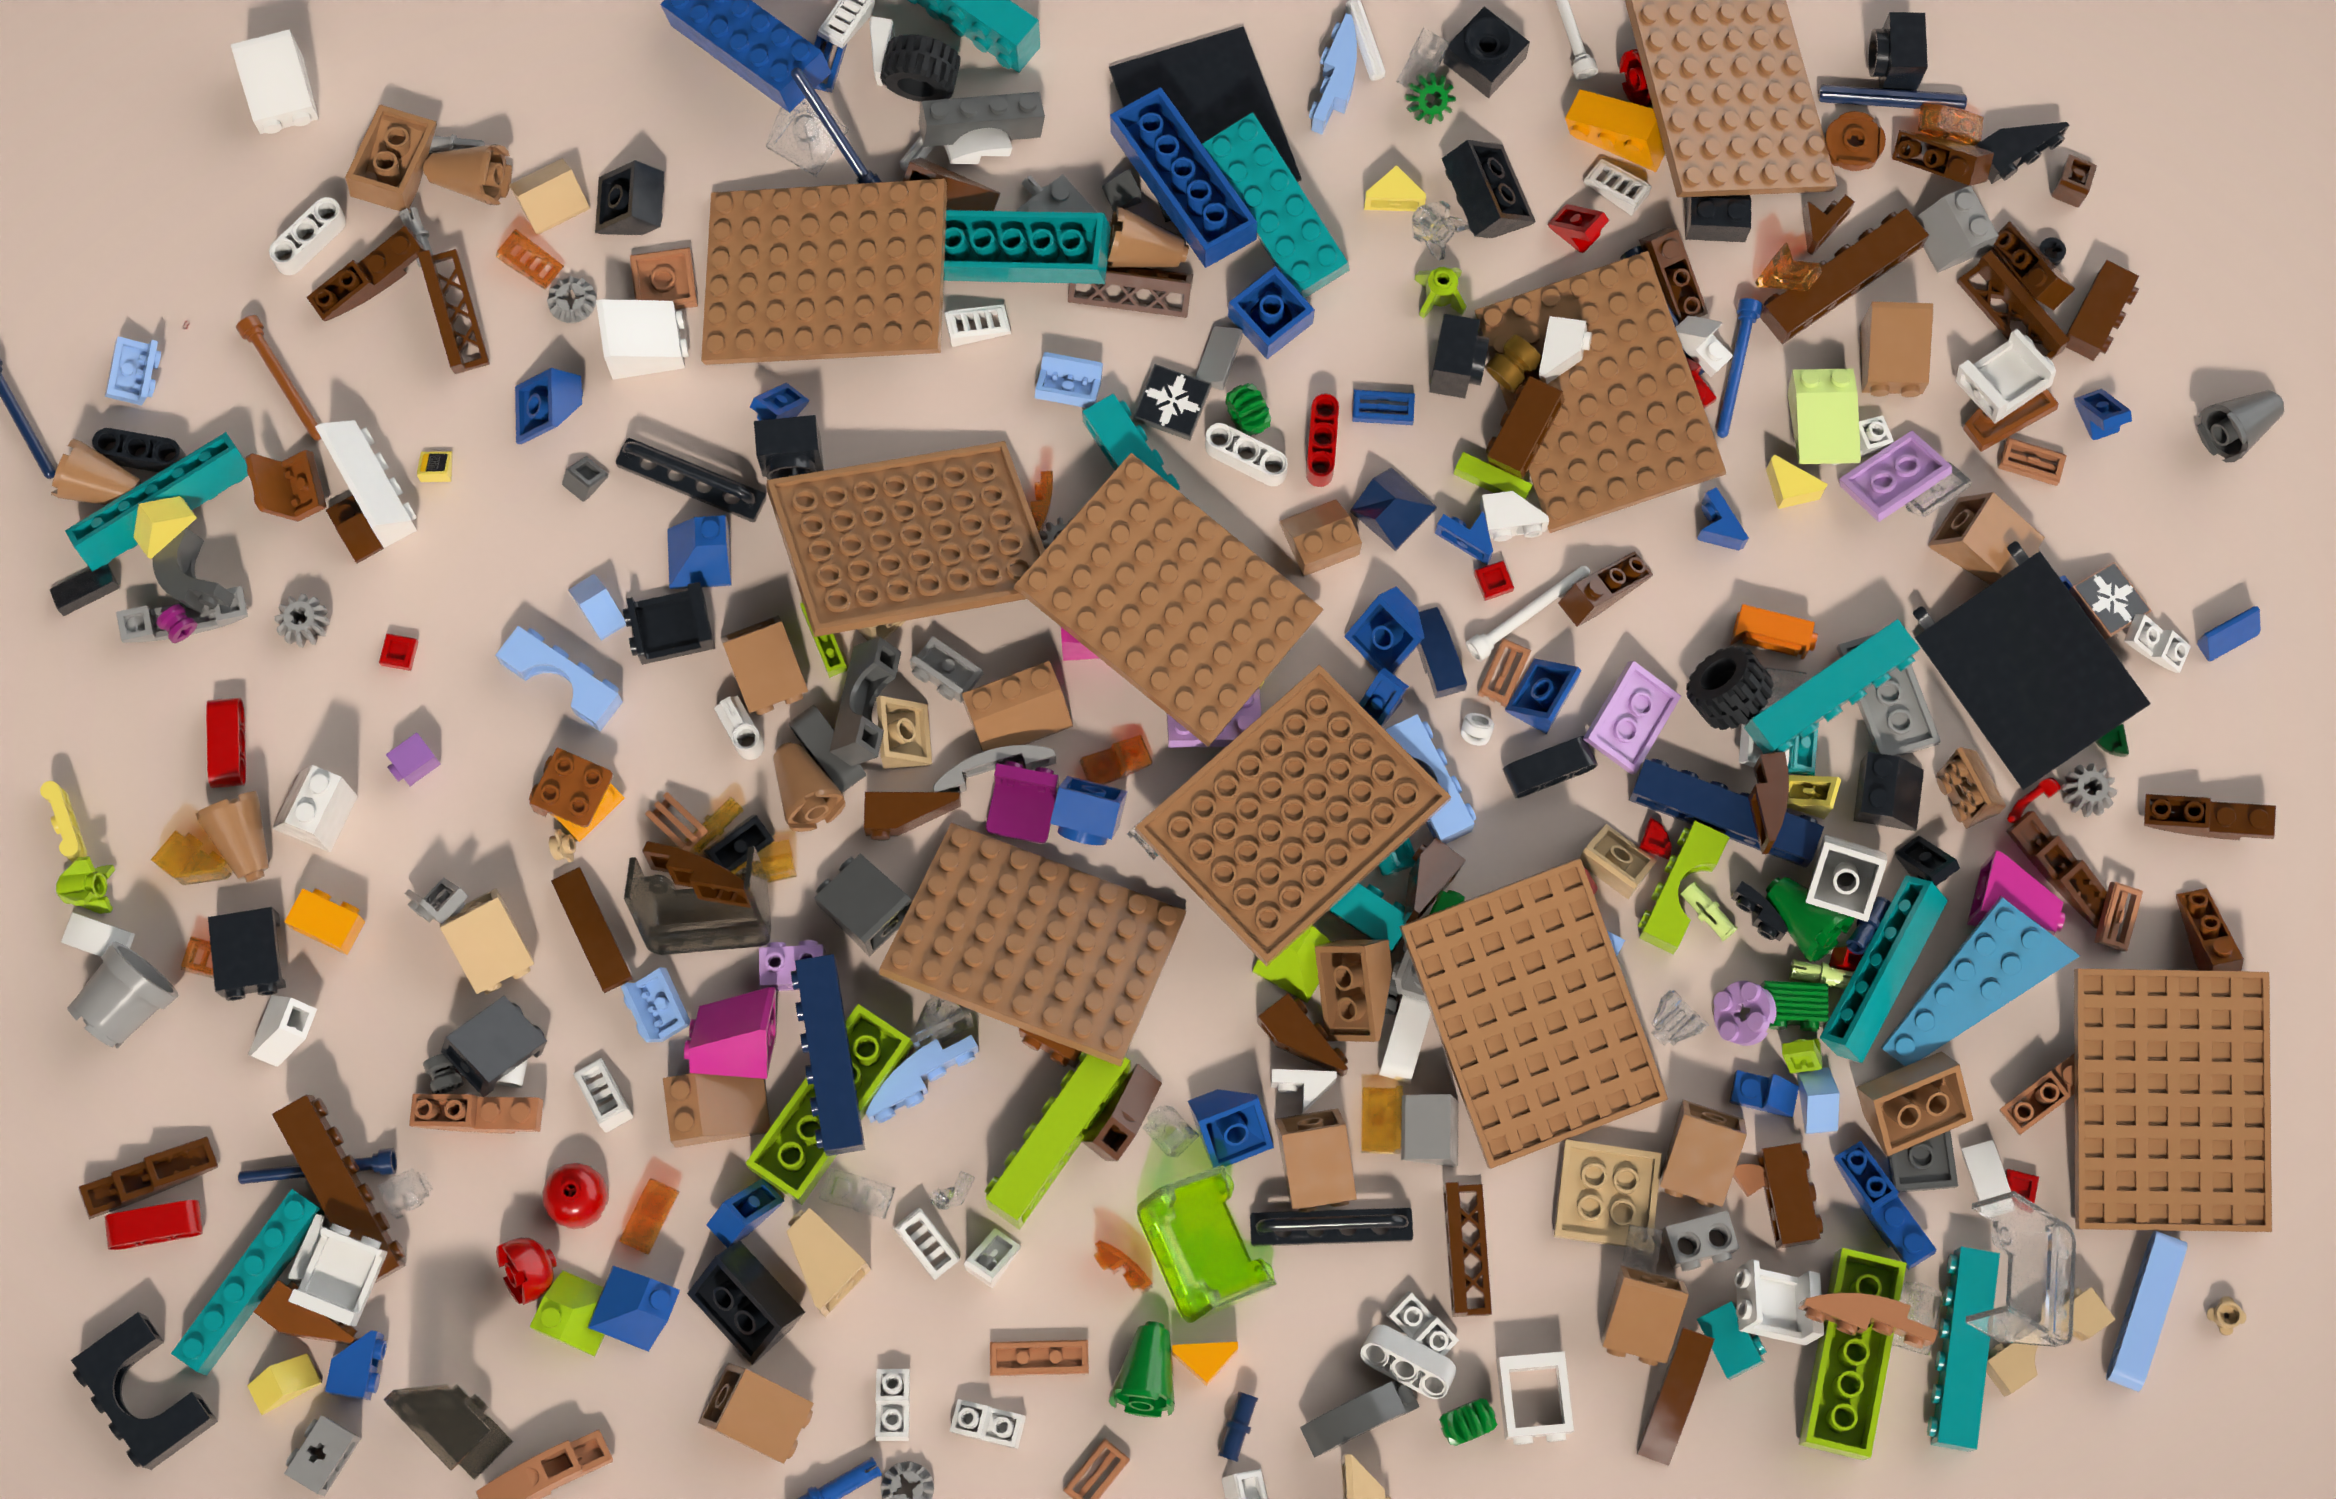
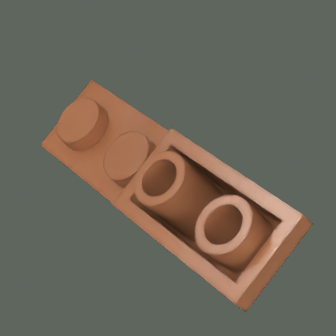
M2074 1054L1999 1109L2018 1135L2024 1133L2075 1094Z
M413 1094L409 1126L480 1133L515 1134V1132H540L543 1099L536 1097H477L471 1094Z
M1862 1293L1823 1294L1804 1299L1798 1309L1806 1311L1805 1316L1820 1323H1824L1825 1320L1837 1324L1836 1329L1853 1336L1856 1335V1332L1861 1334L1867 1330L1870 1323L1873 1325L1872 1330L1887 1336H1891L1892 1333L1904 1337V1343L1922 1349L1923 1345L1927 1347L1933 1344L1938 1330L1907 1318L1911 1305L1877 1295Z
M596 1430L575 1441L569 1442L567 1440L532 1457L477 1490L476 1494L478 1499H542L550 1495L551 1490L612 1463L613 1458L600 1430Z

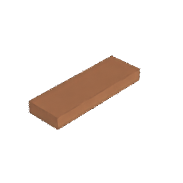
M1088 1340L990 1342V1376L1089 1374Z

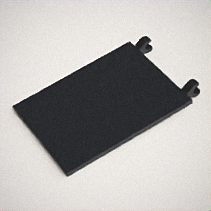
M1244 27L1109 67L1123 107L1161 87L1201 144L1253 112L1296 181H1301V175ZM1158 201L1165 222L1172 221Z
M2014 541L2008 545L2007 550L2019 566L1936 623L1924 607L1921 606L1914 610L1913 615L1924 629L1922 633L1914 638L2018 784L2025 790L2151 705V703L2043 554L2039 551L2029 558L2020 544Z

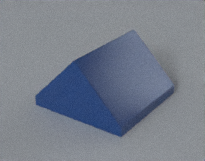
M1534 658L1505 711L1547 734L1577 683L1581 669L1577 666Z

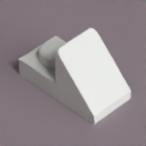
M1687 316L1675 327L1682 348L1712 377L1733 357L1713 335L1723 323Z
M1272 1069L1271 1087L1278 1088L1280 1093H1296L1297 1088L1303 1089L1302 1113H1304L1335 1084L1337 1071Z

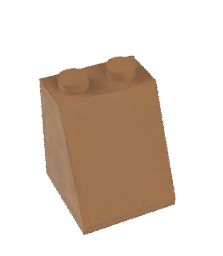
M1871 302L1860 324L1862 393H1871V395L1877 397L1886 396L1889 393L1901 394L1903 397H1916L1924 393L1929 384L1933 303Z
M1994 492L1959 497L1928 546L1938 554L1991 585L2019 566L2007 550L2008 545L2017 541L2030 558L2039 552V546L2045 537Z
M779 615L720 637L749 713L755 711L756 715L765 714L774 710L773 704L784 700L786 704H791L804 698L802 693L808 692Z
M1682 1100L1660 1175V1187L1665 1188L1664 1192L1682 1198L1683 1194L1696 1198L1695 1201L1698 1204L1713 1208L1714 1205L1723 1207L1747 1136L1745 1119Z
M1339 1109L1276 1118L1277 1136L1289 1202L1292 1209H1298L1299 1212H1311L1316 1210L1317 1206L1330 1204L1332 1207H1342L1348 1205L1351 1200H1357L1347 1128Z
M1620 1265L1601 1338L1602 1347L1607 1348L1606 1352L1618 1357H1626V1353L1639 1356L1638 1360L1640 1362L1657 1366L1658 1362L1667 1364L1689 1296L1685 1283L1680 1280Z
M728 1363L698 1423L784 1464L786 1459H790L797 1448L798 1441L796 1439L801 1429H804L812 1418L813 1411L811 1408L814 1403L746 1368Z

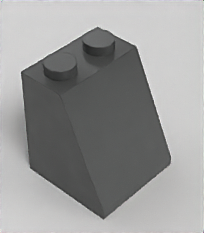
M859 854L855 859L853 857L847 859L840 866V873L832 881L830 879L825 880L817 888V895L814 898L817 905L870 957L900 928L912 900L862 854Z

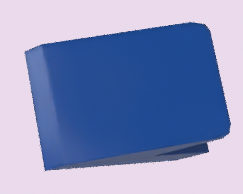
M786 382L754 397L750 408L758 413V420L797 417L807 406L809 399Z
M2103 389L2074 398L2075 405L2092 440H2098L2118 433L2121 425L2132 421L2131 410Z
M1715 487L1706 492L1701 508L1707 520L1714 523L1703 528L1697 539L1738 551L1743 549L1749 537L1718 488Z
M1481 512L1471 529L1466 528V524L1459 518L1454 516L1450 518L1443 514L1437 523L1435 534L1488 565L1492 557L1493 548L1484 512Z
M1383 668L1375 677L1359 705L1383 727L1403 702L1401 698L1409 686Z
M1737 1070L1734 1076L1729 1103L1793 1118L1799 1086L1777 1074H1772L1768 1078Z

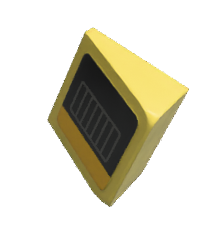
M452 451L421 452L417 468V477L420 482H451Z

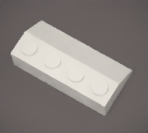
M355 420L320 423L315 426L382 546L386 548L416 532L417 530L412 521L417 519L408 502L402 505L398 496L403 492L394 477L391 479L387 478L384 470L389 467L381 453H373L370 446L375 442L366 427L360 429Z

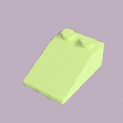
M1854 368L1792 370L1787 395L1798 464L1860 463L1858 392Z

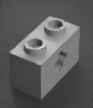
M321 1415L318 1420L314 1419L307 1427L304 1434L306 1440L301 1448H296L286 1461L288 1468L284 1474L316 1494L325 1496L361 1438L331 1419ZM317 1448L322 1449V1452L326 1454L323 1460L318 1459V1456L314 1454Z

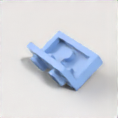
M117 337L105 397L142 406L147 397L153 396L156 380L151 379L153 368H158L161 358V351L156 350L158 341L151 340L147 344Z
M1044 352L1041 371L1035 388V398L1089 408L1097 401L1101 386L1103 363Z
M659 967L637 982L625 983L621 986L624 1002L632 1011L637 1022V1031L647 1043L663 1042L690 1026L689 1016L667 968Z

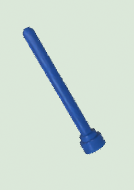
M1743 298L1738 303L1736 313L1739 315L1738 319L1741 322L1717 427V435L1720 438H1725L1729 434L1752 324L1756 323V320L1761 316L1763 304L1755 299Z

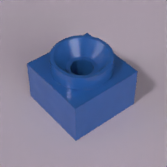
M1276 266L1233 298L1228 305V317L1239 329L1243 330V334L1266 359H1269L1311 326L1314 320L1315 309ZM1266 312H1275L1276 314H1268Z
M1067 776L1058 788L1050 824L1059 826L1058 834L1069 840L1089 845H1105L1108 839L1112 840L1120 826L1128 791Z

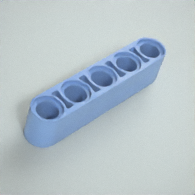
M2158 1231L2152 1233L2110 1359L2106 1380L2137 1392L2142 1389L2184 1261L2187 1242Z

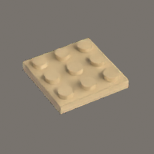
M1566 1139L1563 1149L1554 1237L1651 1251L1662 1153Z

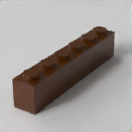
M1907 208L1898 214L1892 212L1882 220L1880 227L1875 230L1872 228L1867 229L1858 237V242L1851 247L1849 244L1844 245L1834 254L1835 258L1829 262L1825 260L1819 262L1810 271L1812 274L1804 279L1801 276L1796 278L1788 285L1787 291L1781 295L1775 293L1763 303L1765 307L1760 318L1782 345L1923 248L1929 234Z
M305 1095L274 1112L272 1116L331 1225L333 1223L351 1230L349 1237L361 1241L362 1236L381 1242L379 1249L388 1252L375 1281L377 1283L406 1266L402 1260L406 1257L400 1243L397 1240L392 1241L387 1230L390 1229V1225L385 1215L381 1211L376 1212L371 1202L375 1200L369 1186L366 1183L361 1184L356 1175L359 1172V1168L354 1158L350 1154L346 1156L341 1144L344 1143V1140L339 1130L335 1126L330 1127L325 1117L329 1114L325 1104L320 1098L315 1099L312 1095Z

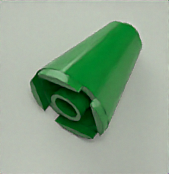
M1778 877L1766 888L1768 893L1766 899L1784 920L1788 928L1787 932L1805 958L1810 962L1812 960L1817 962L1836 947L1839 943L1836 939L1841 931L1847 934L1855 918L1806 903L1808 888L1788 877L1783 879Z
M1148 1321L1145 1325L1138 1327L1109 1395L1108 1402L1114 1408L1119 1403L1125 1406V1413L1142 1417H1161L1162 1411H1167L1168 1416L1172 1415L1175 1401L1170 1332L1164 1329L1165 1326L1162 1323Z

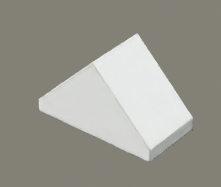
M994 1228L964 1263L965 1269L993 1289L1021 1246Z

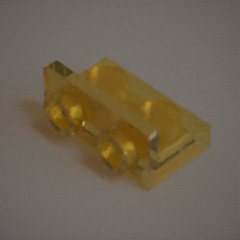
M1396 1085L1395 1088L1363 1087L1361 1153H1401L1402 1095H1408L1403 1094V1085Z

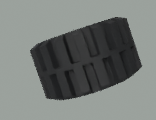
M913 34L899 35L898 37L891 38V41L887 44L880 79H882L883 85L887 86V89L913 101L950 99L954 93L961 58L955 49L937 39Z
M1733 645L1728 646L1724 650L1722 648L1717 650L1696 666V670L1691 673L1690 681L1686 685V695L1691 704L1711 727L1726 730L1729 727L1734 729L1740 724L1744 725L1752 717L1757 716L1760 713L1759 711L1767 705V699L1773 693L1771 689L1774 687L1770 674L1751 650L1745 649L1744 646L1734 647Z

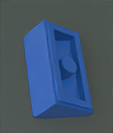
M2253 606L2206 632L2197 641V645L2208 661H2213L2258 636L2261 630L2260 609L2258 606Z

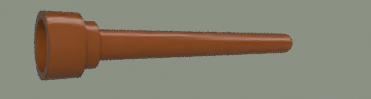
M257 315L245 317L236 325L237 331L243 339L253 343L312 439L316 441L321 440L322 438L315 428L318 425L265 341L263 337L264 326Z

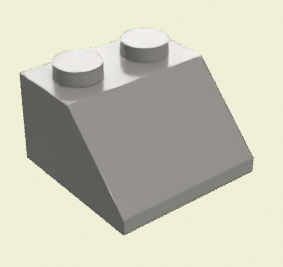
M1971 186L1942 197L1915 217L1929 234L1923 248L1937 273L1990 251L1999 236Z

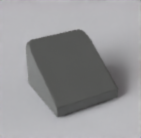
M1130 169L1122 172L1102 186L1113 212H1117L1116 207L1126 209L1141 203V191Z
M585 456L566 469L562 485L584 502L600 487L609 474Z

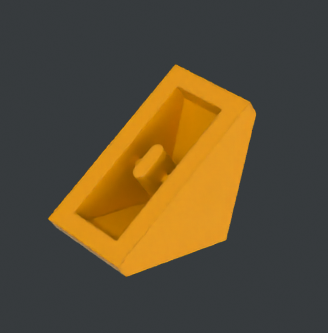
M1238 1342L1172 1345V1355L1206 1386L1238 1351Z

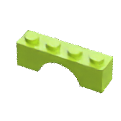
M1697 821L1693 823L1690 829L1684 827L1677 841V844L1682 846L1678 856L1671 855L1664 869V872L1669 875L1664 884L1658 882L1651 899L1656 901L1651 912L1645 910L1638 924V927L1643 929L1639 937L1640 939L1674 955L1691 921L1679 903L1678 889L1680 882L1688 875L1696 872H1712L1730 838L1729 836Z

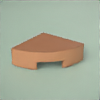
M1741 1164L1736 1166L1733 1178L1746 1196L1749 1197L1765 1186L1764 1177L1767 1175L1764 1167L1755 1164Z

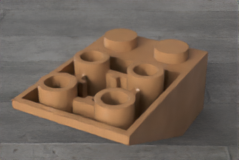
M1963 747L1958 748L1937 773L1939 789L1944 795H1948L1953 804L1952 812L1958 822H1962L1966 829L2000 814L2006 807L1979 754L1975 750Z

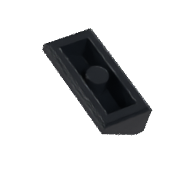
M106 564L93 572L89 569L51 588L50 592L57 610L63 616H66L120 589L109 564Z
M752 815L702 852L708 860L732 872L775 840L758 816Z

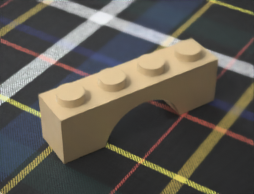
M2077 1287L2063 1297L2066 1303L2056 1310L2052 1305L2037 1315L2040 1322L2030 1328L2028 1324H2025L2013 1332L2011 1336L2014 1340L2004 1347L2000 1342L1989 1349L1986 1373L2004 1397L2014 1393L2038 1375L2035 1355L2040 1342L2045 1336L2050 1333H2065L2082 1342L2091 1338L2116 1320L2092 1287L2084 1291Z

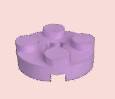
M1737 981L1726 987L1724 991L1717 993L1714 998V1022L1720 1036L1724 1040L1742 1046H1751L1761 1042L1768 1035L1766 1031L1770 1023L1774 1024L1776 1018V1004L1773 996L1767 989L1749 981ZM1743 1007L1750 1009V1013L1746 1014L1745 1021L1740 1018V1012Z

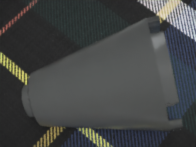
M2266 390L2210 405L2199 414V417L2202 416L2201 424L2197 426L2201 441L2213 456L2219 454L2225 458L2221 461L2226 463L2235 462L2241 459L2282 417L2284 402L2278 394Z

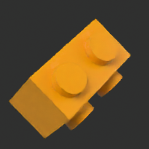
M302 888L284 923L292 930L348 955L365 924V920L358 914L360 910L344 901L341 905L331 902L332 897L319 889L314 888L313 892Z

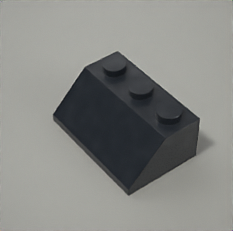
M1466 140L1441 158L1446 168V176L1452 182L1457 194V202L1463 208L1468 220V228L1474 234V237L1495 238L1530 226L1536 222L1503 144Z
M741 1241L718 1254L687 1293L751 1365L755 1364L791 1331L805 1313L803 1308Z

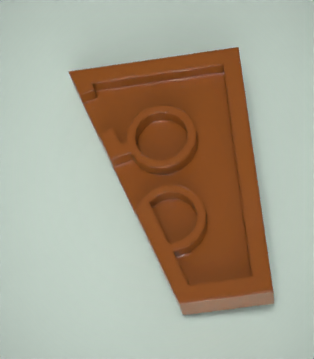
M2046 389L1997 423H1994L1979 407L1965 423L1963 430L1979 451L1982 452L2056 411L2059 403Z

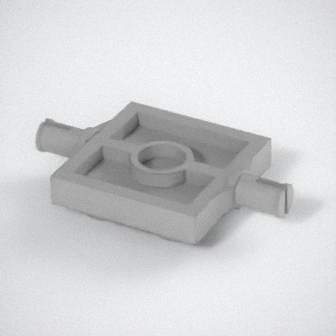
M1063 174L1043 188L1039 186L1032 176H1028L1022 182V185L1032 194V197L1016 211L1097 213Z

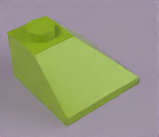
M1312 925L1268 966L1258 959L1252 972L1308 1003L1319 985L1315 946L1331 941Z
M562 1270L543 1296L530 1328L595 1357L605 1334L587 1328L603 1287Z

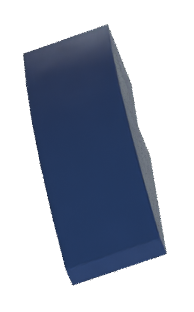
M1438 607L1420 611L1419 616L1425 638L1417 646L1425 674H1428L1435 699L1465 691L1467 681L1455 646Z

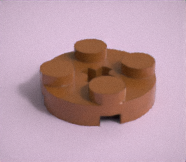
M1851 111L1840 115L1838 119L1831 122L1824 138L1833 166H1839L1850 171H1861L1870 169L1875 165L1884 150L1886 138L1881 125L1878 127L1873 122V117L1863 112ZM1852 136H1857V141L1862 142V145L1854 147L1847 140H1850Z

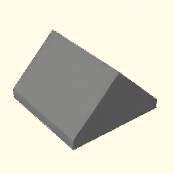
M1451 1094L1402 1095L1401 1160L1451 1167L1458 1166L1459 1102Z

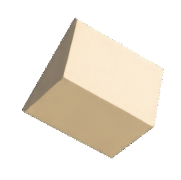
M563 158L509 184L536 235L590 209L571 168Z
M885 696L876 697L878 727L884 730L880 746L884 770L931 765L928 704Z
M1607 824L1586 846L1580 856L1585 869L1628 900L1657 862L1656 859Z

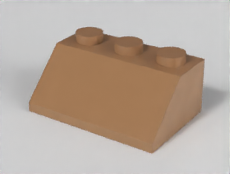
M1050 660L962 693L964 707L982 752L1005 746L1026 745L1073 727L1061 687Z
M1942 1051L1856 1087L1863 1115L1887 1156L1973 1121L1960 1064Z

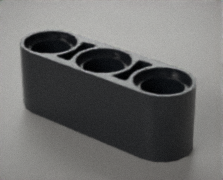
M113 428L100 429L92 438L94 449L119 466L159 473L186 457L178 443L170 438ZM116 442L112 449L105 450L109 443ZM146 447L141 455L134 456L136 450ZM176 452L174 458L164 461L166 455Z
M1584 736L1571 739L1506 765L1502 770L1514 797H1525L1596 768L1598 763L1589 743L1583 740Z

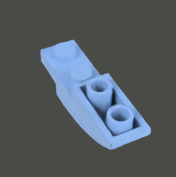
M1347 13L1342 23L1337 22L1331 35V39L1334 40L1331 48L1325 47L1320 60V64L1324 65L1323 77L1325 78L1320 89V93L1323 95L1320 102L1314 101L1309 113V118L1313 119L1311 130L1319 134H1323L1333 110L1345 114L1353 88L1357 60V40L1352 15Z
M970 1035L945 1049H942L939 1041L935 1039L908 1057L892 1072L873 1097L866 1111L870 1122L872 1123L877 1120L878 1123H883L896 1115L894 1111L904 1105L907 1108H911L924 1100L923 1095L928 1093L923 1081L929 1079L930 1082L935 1081L947 1073L945 1069L955 1064L960 1067L974 1060V1054L979 1052L973 1036Z

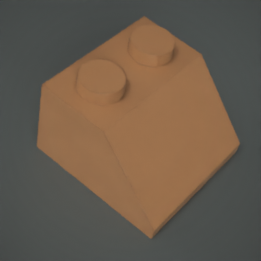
M1336 499L1279 522L1303 577L1360 555L1361 539L1350 515Z

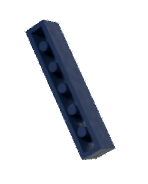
M1645 759L1629 801L1692 825L1697 821L1729 836L1731 840L1761 851L1748 799L1749 793L1741 792L1738 794L1728 790V786L1717 781L1709 783L1698 779L1699 776L1694 772L1688 770H1681L1680 772L1669 768V764L1665 761ZM1786 809L1782 827L1768 854L1807 868L1813 860L1824 826L1817 824L1818 821L1810 816L1800 815L1798 817L1788 813Z
M834 954L796 960V970L791 971L793 989L799 990L801 1002H796L795 1004L798 1021H804L806 1033L800 1034L803 1053L809 1052L811 1065H806L805 1070L808 1085L814 1084L816 1095L815 1097H810L813 1117L819 1116L820 1128L815 1129L818 1149L824 1148L826 1156L866 1150L836 959Z

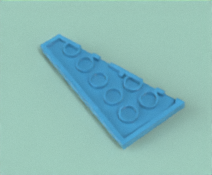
M2000 896L1882 1044L1881 1048L1904 1066L1915 1063L2077 959L2080 955Z

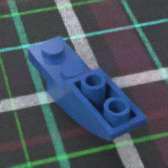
M1862 1141L1834 1157L1840 1173L1869 1221L1887 1247H1892L1901 1261L1907 1263L1906 1267L1908 1270L1936 1254L1937 1249L1899 1199L1898 1190Z

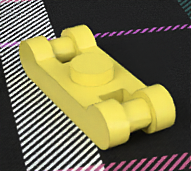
M46 781L42 784L40 793L42 797L51 803L55 815L51 817V823L55 832L61 834L63 839L59 845V851L71 862H74L78 857H87V850L67 792L56 782Z

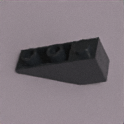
M2067 122L2002 128L1979 142L1976 147L1994 152L1988 180L1991 184L2001 178L2005 181L2018 171L2017 167L2024 163L2030 165L2035 162L2046 148L2049 147L2050 150L2058 147L2065 140L2064 134L2070 125Z

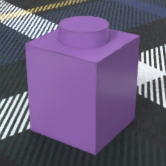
M417 732L386 754L392 762L387 768L398 782L404 778L409 786H412L441 765Z

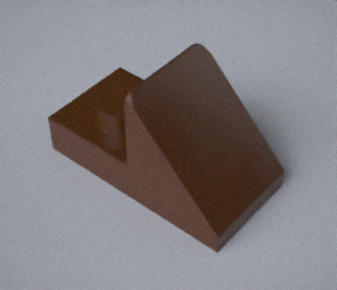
M2069 154L2051 196L2074 207H2080L2090 191L2097 165Z
M1846 194L1839 202L1832 201L1824 212L1811 202H1807L1803 210V223L1807 252L1813 255L1850 214L1855 201Z
M353 495L326 509L335 529L356 563L384 549Z

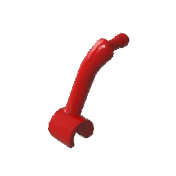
M2049 777L2041 781L2035 789L2019 799L2008 815V822L2014 824L2022 817L2027 805L2044 793L2048 799L2061 789L2056 779Z

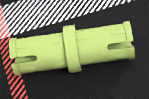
M1695 881L1680 894L1699 914L1697 918L1701 922L1705 921L1722 941H1725L1738 929L1719 909L1720 904L1717 901L1713 902Z
M1793 959L1790 967L1792 973H1789V979L1828 984L1830 987L1846 989L1855 971L1829 967L1828 963L1824 962L1821 965Z

